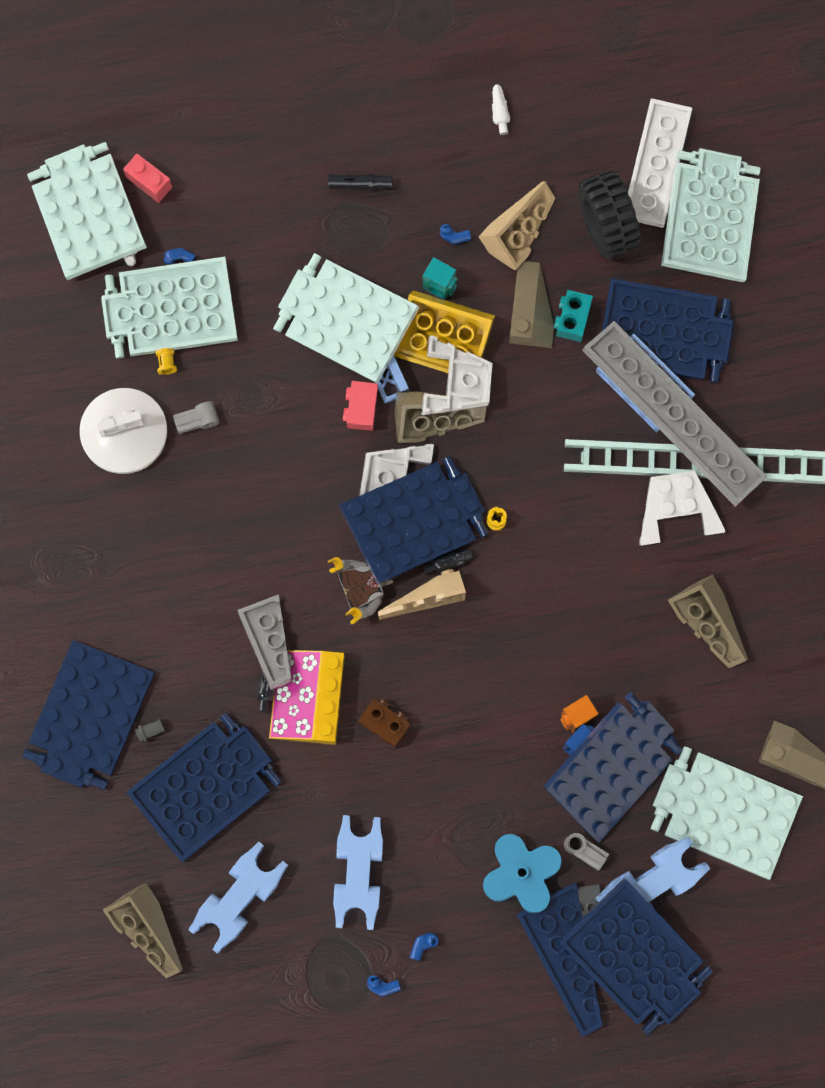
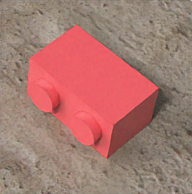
M138 154L123 169L126 178L158 203L172 188L170 178Z
M352 381L351 388L347 387L346 400H349V407L344 408L343 421H347V428L373 431L378 384Z

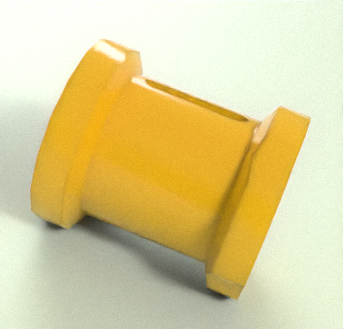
M162 348L155 351L159 361V374L168 375L177 372V367L174 366L173 355L175 353L173 348Z
M498 507L489 510L487 516L488 527L495 531L504 528L507 518L506 511ZM493 515H496L497 518L501 516L499 523L496 520L492 521Z

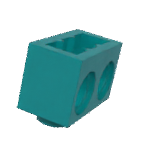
M433 257L423 274V289L446 300L448 295L452 296L457 288L456 282L458 278H456V269Z
M567 290L566 297L562 296L559 308L563 309L561 317L556 316L554 328L557 329L556 336L578 342L582 341L593 296ZM577 302L580 308L573 309L569 304ZM572 322L575 328L567 329L564 324Z

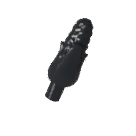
M465 550L459 553L456 551L434 559L432 564L424 566L423 570L425 575L435 571L441 574L443 571L464 565L466 561L473 558L474 553L471 550Z
M262 673L257 688V699L260 701L259 712L267 713L268 703L274 697L275 688L270 689L265 675Z

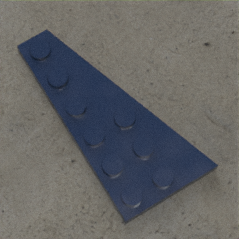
M575 882L551 895L549 904L544 911L529 913L523 910L516 915L581 1037H584L602 1027L595 982L590 974L558 942L582 919L578 889Z

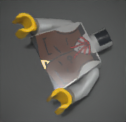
M338 557L330 559L328 563L331 562L335 565L334 568L329 570L330 573L340 570L338 576L350 606L346 616L349 614L354 616L350 623L355 624L359 619L373 615L381 605L382 598L384 597L381 587L392 584V579L377 585L367 563L355 560H341Z

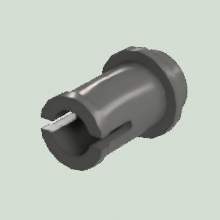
M160 719L142 727L139 725L138 729H135L140 742H147L146 739L165 732Z

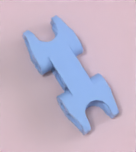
M343 815L337 839L336 858L347 859L346 884H335L333 905L336 928H343L344 917L347 911L352 908H359L366 914L367 930H374L375 918L379 909L380 886H369L371 861H382L383 839L380 817H374L371 832L367 836L357 837L351 832L350 816Z
M687 836L679 841L665 845L655 852L651 859L656 866L636 879L630 871L622 874L613 880L596 897V900L599 903L625 878L651 905V900L671 888L675 896L687 891L710 868L705 862L692 868H685L682 865V854L693 844L690 837Z
M260 842L241 856L230 870L229 874L236 879V882L225 896L220 899L215 894H211L200 907L192 925L188 929L191 933L195 934L207 923L216 924L220 929V936L212 950L217 954L235 940L247 925L248 921L241 916V913L253 898L257 896L265 902L278 886L283 873L288 867L282 861L271 872L261 871L257 867V859L264 845Z

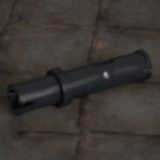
M369 173V175H328V188H369V190H373V188L392 189L393 185L392 175L375 176L373 173Z

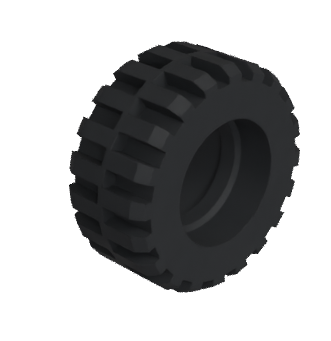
M607 171L582 180L578 185V200L585 225L597 251L602 257L611 258L636 249L641 241L639 223L632 200L619 175L613 171Z

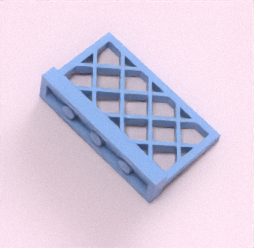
M635 334L630 336L690 399L695 396ZM597 367L596 373L657 433L660 429Z

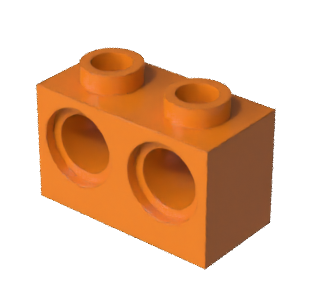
M585 695L563 709L560 721L567 731L571 730L572 733H575L583 724L586 726L596 720L598 712L588 696Z

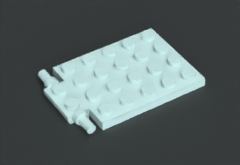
M106 142L94 147H85L83 144L45 160L46 164L40 166V169L27 174L30 182L43 176L44 178L51 176L50 179L33 185L32 189L67 280L147 248L111 154L91 161V159L96 158L97 154L109 150Z
M700 148L698 152L692 151V153L678 150L676 159L690 161V164L694 165L679 162L675 165L661 266L744 283L747 277L760 179L739 174L744 175L748 173L758 176L760 167L747 165V162L741 161L742 157L703 148Z
M314 253L309 264L305 265L302 271L298 269L278 306L281 309L278 314L280 317L273 329L281 333L287 320L290 321L292 315L295 316L285 334L287 337L378 384L416 315L419 306L327 259L315 278V269L322 257Z
M225 257L119 272L122 293H118L115 288L113 275L105 276L106 290L105 295L101 297L106 338L111 339V343L114 345L116 359L124 358L123 344L125 343L124 337L128 336L131 357L156 353L155 351L162 348L178 350L238 341Z
M684 746L674 766L669 764L652 805L656 808L654 812L656 816L650 829L659 832L664 818L667 819L668 814H672L664 836L676 841L688 836L693 842L690 847L770 880L803 796L699 752L689 773L686 771L688 767L687 761L692 749Z

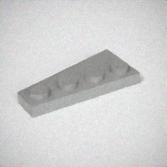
M279 594L239 609L238 615L270 689L291 682Z

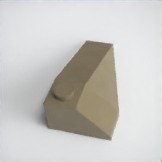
M524 261L517 269L509 343L552 348L554 323L541 266L538 262Z

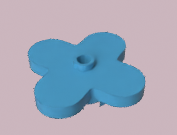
M513 834L500 837L495 845V855L501 866L488 873L485 877L483 889L486 896L496 902L516 896L522 908L527 912L540 913L544 911L550 901V894L544 880L554 876L561 867L559 852L551 846H541L533 851H528L520 837ZM524 869L527 874L524 877H520L518 871Z

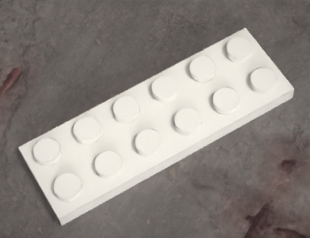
M652 98L650 100L628 191L639 223L664 228L671 200L675 165L677 162H680V159H676V154L678 150L682 151L692 111L691 107Z

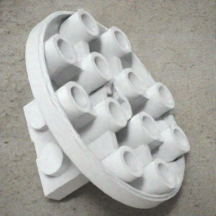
M118 388L101 394L89 404L81 419L80 439L86 454L98 467L112 473L129 474L148 467L159 457L167 439V423L162 409L149 395L135 389Z

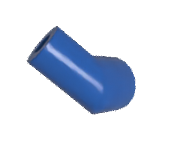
M444 224L440 227V236L452 245L471 240L469 230L457 233L452 230L449 224Z
M175 248L165 252L163 261L167 265H172L175 263V260L179 259L185 262L195 261L197 256L183 248Z
M426 933L417 937L409 958L420 961L423 950L438 945V937L434 933Z
M376 975L370 976L367 980L369 990L381 997L401 990L398 980L385 983Z

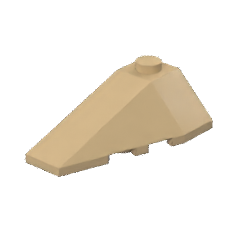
M545 181L537 185L495 219L479 236L489 254L513 270H516L529 256L532 250L530 246L533 239L539 235V226L542 220L546 219L555 200Z
M453 569L441 572L440 576L433 578L378 611L379 620L465 601L466 591L460 572H454Z

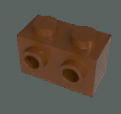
M373 699L358 722L393 748H396L410 728L409 718L401 712L395 714L389 710L391 706L382 699L379 701Z

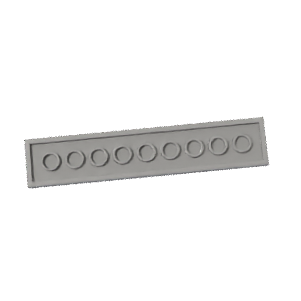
M615 321L583 348L582 351L735 507L767 477Z

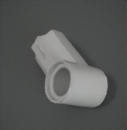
M212 401L201 403L195 406V409L173 415L179 434L198 428L208 429L220 423L214 402Z
M579 833L567 836L564 841V848L568 853L575 855L597 871L600 870L609 855ZM571 838H577L580 841L581 846L578 850H573L570 847L569 842Z

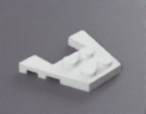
M430 335L427 357L449 360L446 396L424 393L421 415L488 406L492 363L469 352L464 353L456 349L454 345L440 342L437 340V337Z
M434 444L367 453L360 495L406 476L408 461L430 465Z
M695 470L650 477L642 533L639 541L640 545L660 543L658 519L701 513L704 535L725 532Z

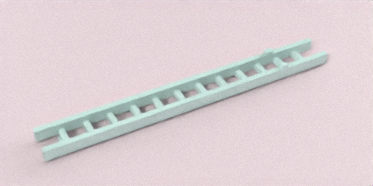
M565 439V447L584 449L581 452V463L583 465L564 464V472L662 476L695 470L698 478H707L693 463L692 470L676 469V453L682 452L674 444ZM589 448L605 449V466L589 465ZM740 448L747 456H757V467L762 472L763 457H779V474L764 473L767 477L763 481L825 484V452L797 449ZM611 449L627 450L626 467L611 466ZM633 451H649L648 468L632 467ZM655 452H670V469L654 468ZM785 458H801L800 474H785ZM807 459H822V476L807 475Z

